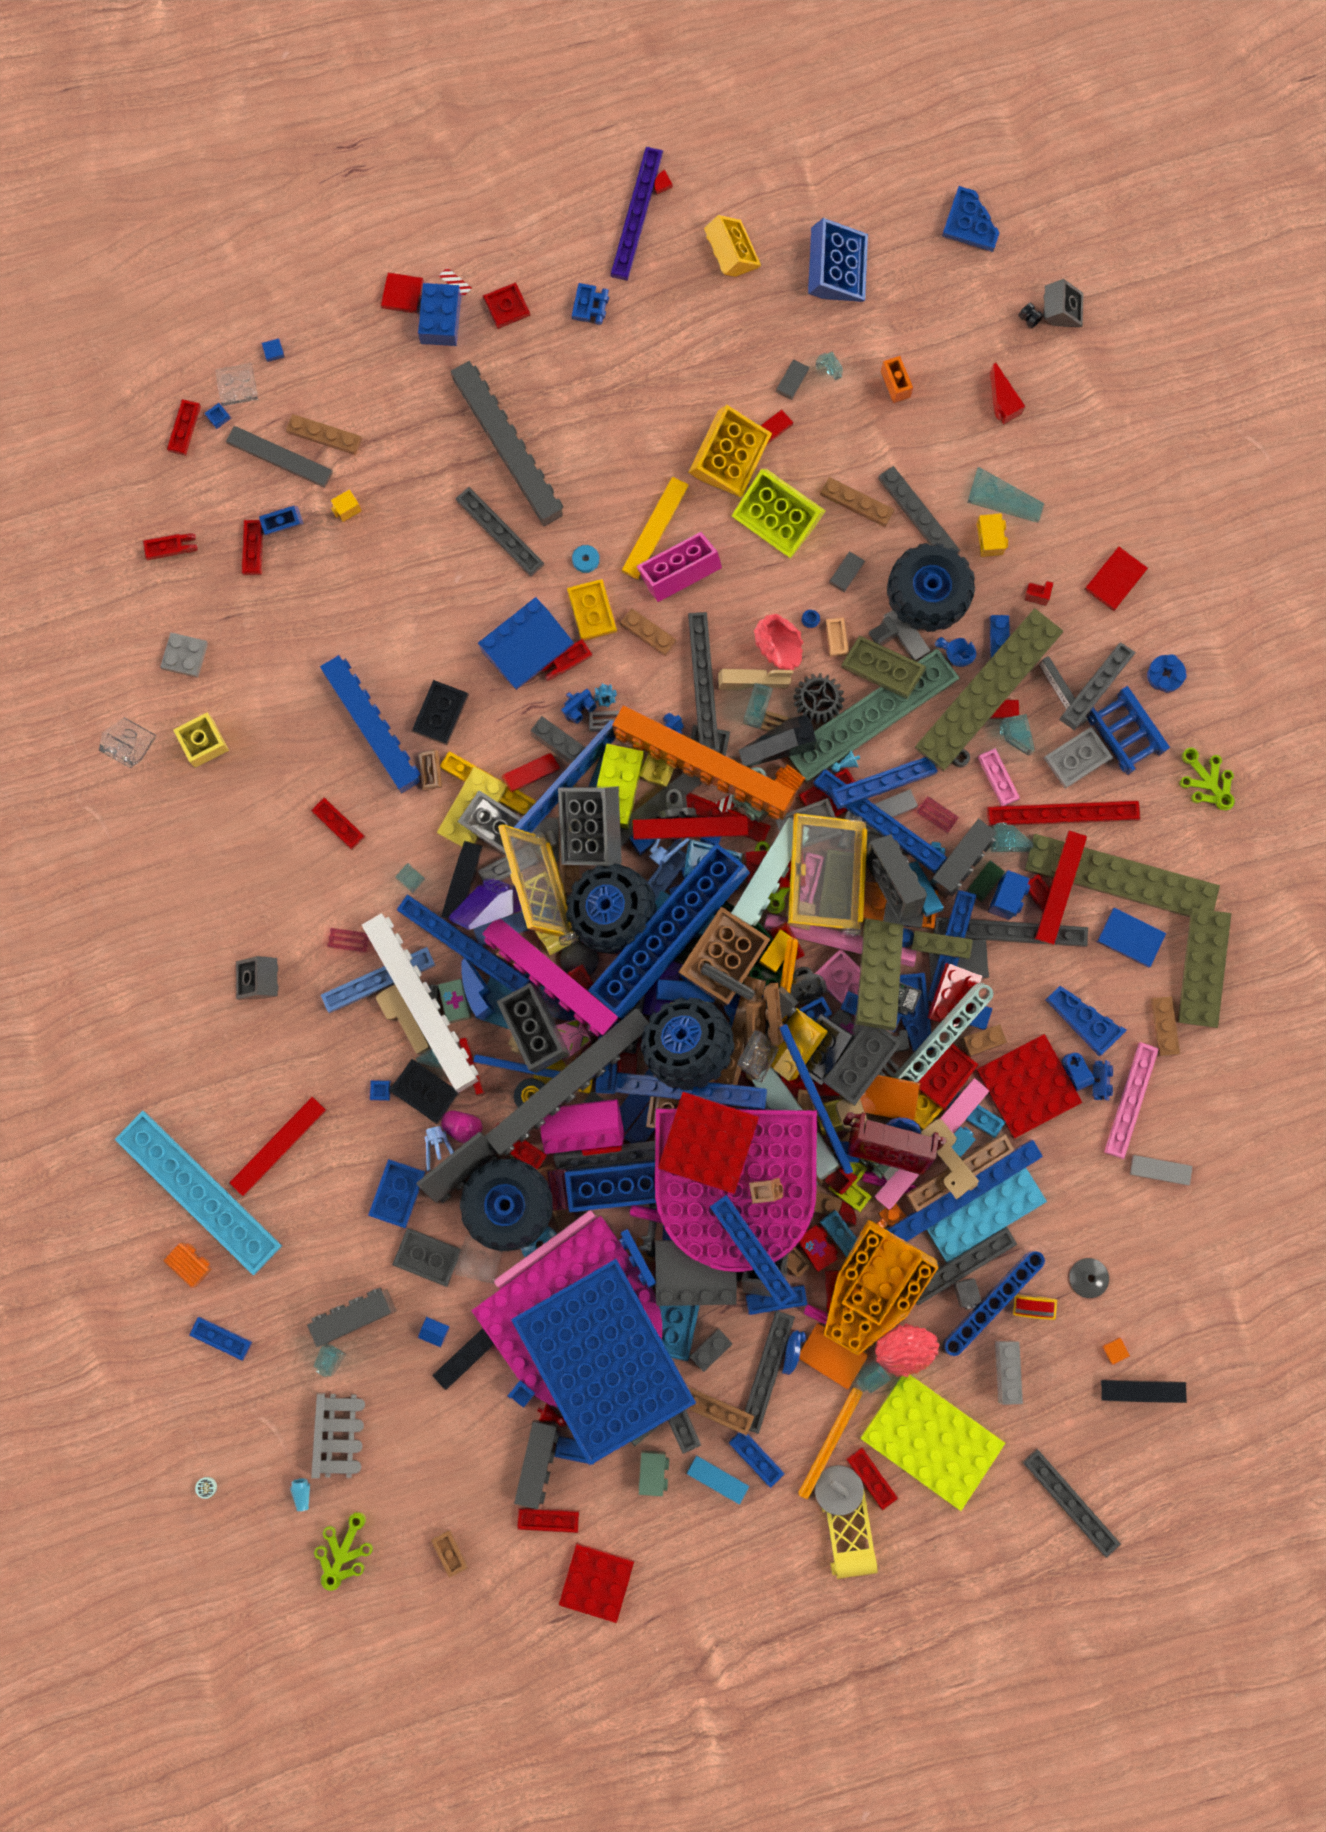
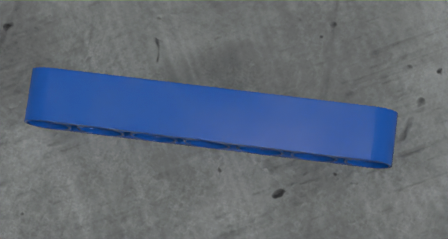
M1037 1251L1027 1252L981 1300L982 1302L978 1303L977 1307L944 1339L942 1343L944 1352L951 1356L961 1354L1044 1266L1045 1258L1043 1254ZM1034 1254L1038 1257V1263L1035 1266L1030 1263V1257ZM1019 1269L1025 1272V1277L1022 1280H1019L1016 1276ZM1006 1283L1011 1286L1009 1294L1003 1292V1286ZM995 1297L998 1305L992 1309L989 1306V1301ZM978 1312L984 1314V1320L981 1323H978L975 1319ZM968 1326L971 1333L968 1337H963L962 1329ZM951 1341L957 1343V1349L954 1352L948 1350V1344Z

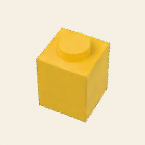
M350 489L331 499L333 505L331 510L336 518H341L342 522L362 512L359 503Z

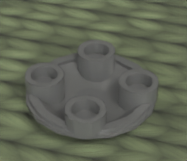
M580 940L565 947L560 957L561 966L566 973L583 964L588 975H591L597 968L599 961L597 951L589 948Z

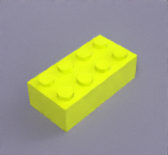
M606 744L597 786H619L620 828L628 829L643 765L644 751Z

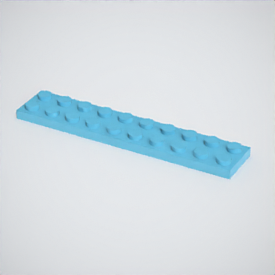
M142 1111L114 1139L252 1275H256L283 1246L145 1111Z

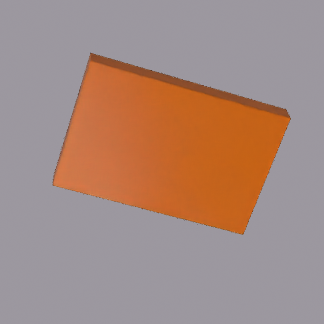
M877 1075L860 1098L864 1112L895 1119L908 1118L915 1121L920 1083Z
M816 1323L800 1350L799 1359L848 1390L867 1359L868 1354L862 1352L860 1355H856L824 1336L825 1327Z

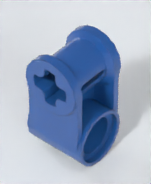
M1071 1053L1063 1057L1062 1066L1076 1091L1095 1083L1094 1077L1081 1054ZM1072 1059H1075L1076 1062L1071 1065L1070 1062Z

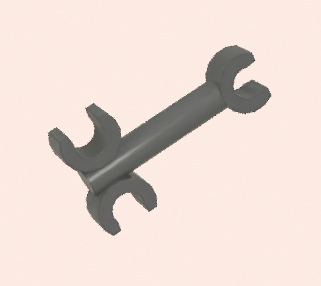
M650 1203L649 1208L657 1210V1204ZM650 1220L647 1236L641 1237L644 1245L640 1246V1250L646 1251L648 1257H655L654 1240L657 1222Z

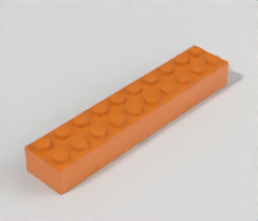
M624 705L612 724L614 735L618 741L622 743L628 742L636 750H644L650 753L649 755L656 760L662 759L666 761L668 766L674 769L678 767L683 770L684 774L690 777L696 776L700 778L702 783L708 786L710 784L716 786L717 790L721 793L734 795V798L739 802L744 803L746 801L752 804L751 807L757 811L764 810L768 812V815L773 819L778 820L780 818L784 820L794 801V790Z

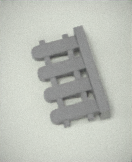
M317 1393L311 1478H320V1473H325V1477H330L331 1473L346 1474V1478H351L352 1474H356L361 1470L360 1462L352 1460L353 1453H358L362 1450V1442L354 1440V1432H360L364 1427L362 1420L355 1419V1411H362L365 1407L364 1400L356 1398L357 1394H351V1398H336V1394H331L330 1398H325V1393ZM324 1411H330L329 1418H324ZM335 1411H350V1419H334ZM323 1431L328 1432V1439H322ZM333 1432H349V1439H333ZM321 1452H327L326 1460H321ZM332 1452L348 1453L347 1460H332Z

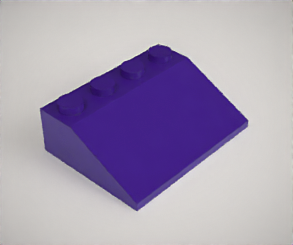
M494 878L484 880L483 884L479 885L449 916V919L471 930L522 911L516 887L496 879L494 880Z

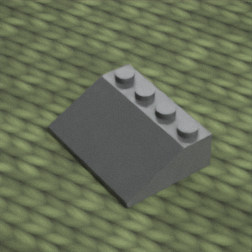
M619 786L558 788L561 865L610 866L614 865V863L622 864Z
M478 1132L416 1184L435 1203L441 1201L443 1204L452 1197L450 1194L455 1189L459 1191L464 1187L466 1180L470 1178V1175L476 1169L486 1163L497 1160L496 1155H498V1152L484 1137L485 1135Z
M655 1240L656 1306L737 1305L736 1272L713 1269L699 1261H695L686 1255L673 1240Z

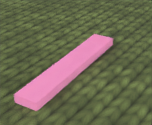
M1141 1042L1138 1043L1104 1153L1121 1159L1125 1158L1156 1060L1158 1048Z
M589 1210L495 1279L494 1283L500 1289L597 1219V1215Z

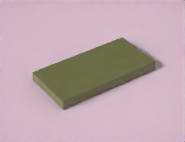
M860 635L841 665L842 669L906 699L910 697L926 670V666Z

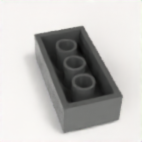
M978 818L931 879L930 884L932 888L938 890V894L944 899L949 895L953 896L962 885L960 880L965 881L974 870L971 866L975 867L985 855L983 851L987 852L996 841L994 836L997 832Z
M891 834L870 841L866 855V865L897 920L901 923L919 916L927 893L925 888L919 884L917 874L911 870L907 857L903 856L900 851L899 843L897 840H894Z
M529 983L497 1001L529 1071L538 1073L570 1055L537 986Z
M376 1288L368 1292V1297L366 1298L361 1296L348 1301L349 1306L347 1307L340 1305L331 1309V1314L329 1315L324 1313L312 1318V1323L307 1326L316 1347L325 1345L396 1312L397 1310L388 1289Z

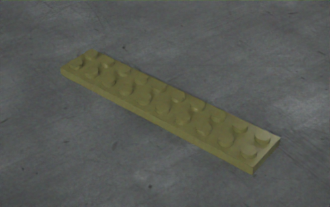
M1034 608L918 742L915 749L944 772L1064 631Z
M1034 834L1024 871L1053 879L1064 841ZM1085 847L1073 885L1190 917L1191 908L1214 911L1220 885Z

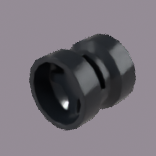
M1031 302L1024 306L1018 314L1021 320L1027 322L1026 325L1030 329L1034 328L1044 316L1035 309Z

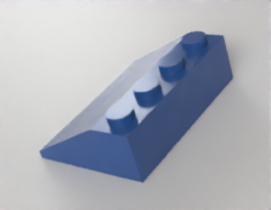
M822 218L812 226L808 294L822 299L864 302L866 294L868 234L826 218Z
M537 597L478 642L482 653L516 690L574 644L572 639Z

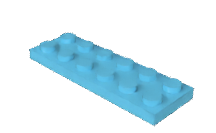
M1024 1168L926 1230L945 1262H949L1047 1201L1027 1168Z

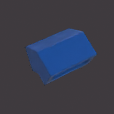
M426 1317L418 1338L441 1348L449 1331V1326Z

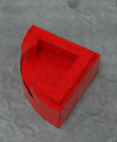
M665 170L661 171L656 177V195L673 188V184Z
M842 1201L839 1215L846 1223L856 1225V1215L853 1208L847 1202Z

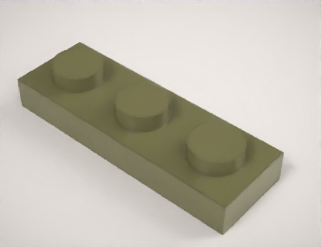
M915 931L912 951L970 960L973 940Z

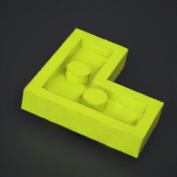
M859 1162L850 1164L854 1171L853 1173L858 1178L843 1195L838 1194L830 1186L828 1189L858 1212H861L872 1196L856 1185L868 1169Z

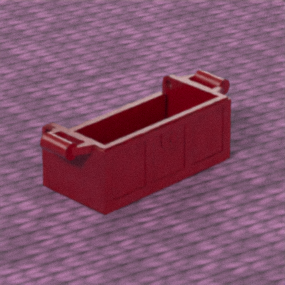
M848 1112L843 1119L844 1125L852 1127L847 1155L923 1175L936 1160L937 1150H940L946 1143V1138L940 1137L937 1132H934L929 1137L871 1120H866L865 1123L866 1113L861 1112V1114Z

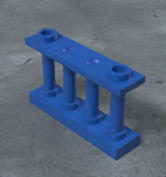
M1127 685L1117 694L1118 699L1098 712L1093 707L1087 714V720L1092 726H1095L1118 760L1120 769L1126 772L1127 775H1130L1136 769L1134 767L1135 763L1153 752L1160 756L1170 746ZM1120 706H1125L1129 712L1128 715L1107 727L1102 718ZM1132 721L1136 722L1139 726V731L1118 743L1112 733ZM1146 737L1150 742V746L1128 758L1123 749L1138 739Z

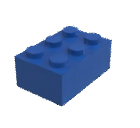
M423 283L418 328L421 344L457 346L461 306L459 285Z

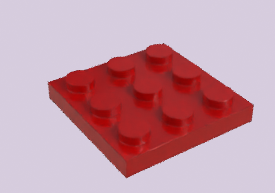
M576 1543L558 1605L617 1624L635 1561Z

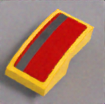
M1017 1294L1014 1299L1013 1315L1055 1320L1058 1299Z

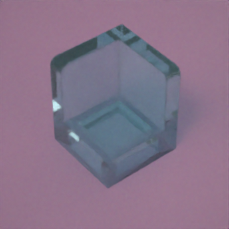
M409 863L395 876L412 893L425 880Z

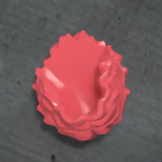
M778 614L765 616L764 619L759 621L754 630L755 644L760 649L761 654L768 659L769 663H773L774 667H778L781 670H794L795 667L798 668L801 664L800 662H802L803 652L801 648L803 644L801 631H798L791 622Z
M898 1324L897 1327L877 1340L875 1345L877 1363L888 1373H893L896 1377L904 1376L907 1378L910 1374H918L921 1370L926 1369L934 1361L936 1355L939 1354V1344L936 1342L938 1338L925 1328L914 1327L908 1324L901 1326Z

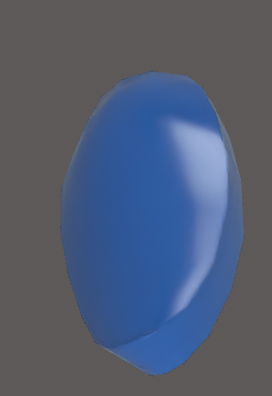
M799 1330L792 1332L788 1339L782 1374L790 1375L798 1364L800 1342L803 1343L806 1340V1334L803 1331L799 1332Z

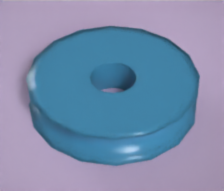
M590 545L577 547L572 554L574 567L582 573L594 571L599 565L598 551ZM587 556L589 560L583 561V557Z

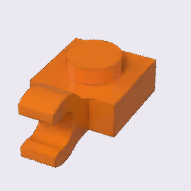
M895 1203L890 1210L884 1208L878 1213L882 1219L875 1224L882 1228L886 1226L891 1227L905 1218L906 1215Z

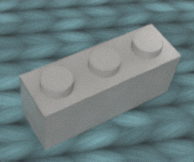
M995 1341L998 1402L1002 1405L1023 1404L1020 1344L1018 1341Z

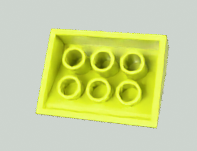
M761 469L731 516L786 556L792 558L826 511L768 469Z

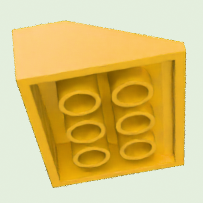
M726 404L717 411L688 473L706 484L742 497L772 433Z

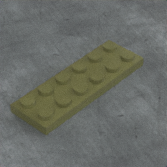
M1191 908L1177 1023L1218 1028L1232 913Z
M868 918L864 921L856 1024L891 1031L896 1029L904 925Z

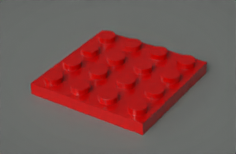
M1045 1034L976 1069L985 1088L989 1090L988 1093L1000 1116L1005 1121V1125L1013 1139L1083 1103Z
M683 1091L658 1169L735 1194L760 1116Z

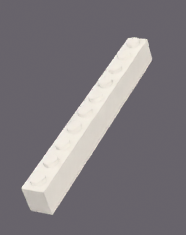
M381 913L362 924L363 929L454 1089L459 1093L478 1082L476 1077L479 1074L473 1064L469 1065L466 1060L469 1058L464 1047L460 1049L457 1042L460 1041L455 1031L450 1032L448 1028L450 1022L445 1014L441 1016L438 1011L441 1007L436 998L431 999L429 995L431 992L430 987L426 981L422 983L419 978L422 974L417 965L413 967L410 960L413 958L408 949L403 950L401 944L404 942L398 933L394 934L391 929L394 925L390 918H385Z

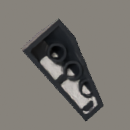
M808 715L788 719L741 748L739 754L742 765L751 767L817 750V740Z

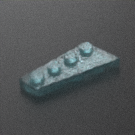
M980 467L977 468L967 502L1037 523L1040 520L1044 506L1043 502Z

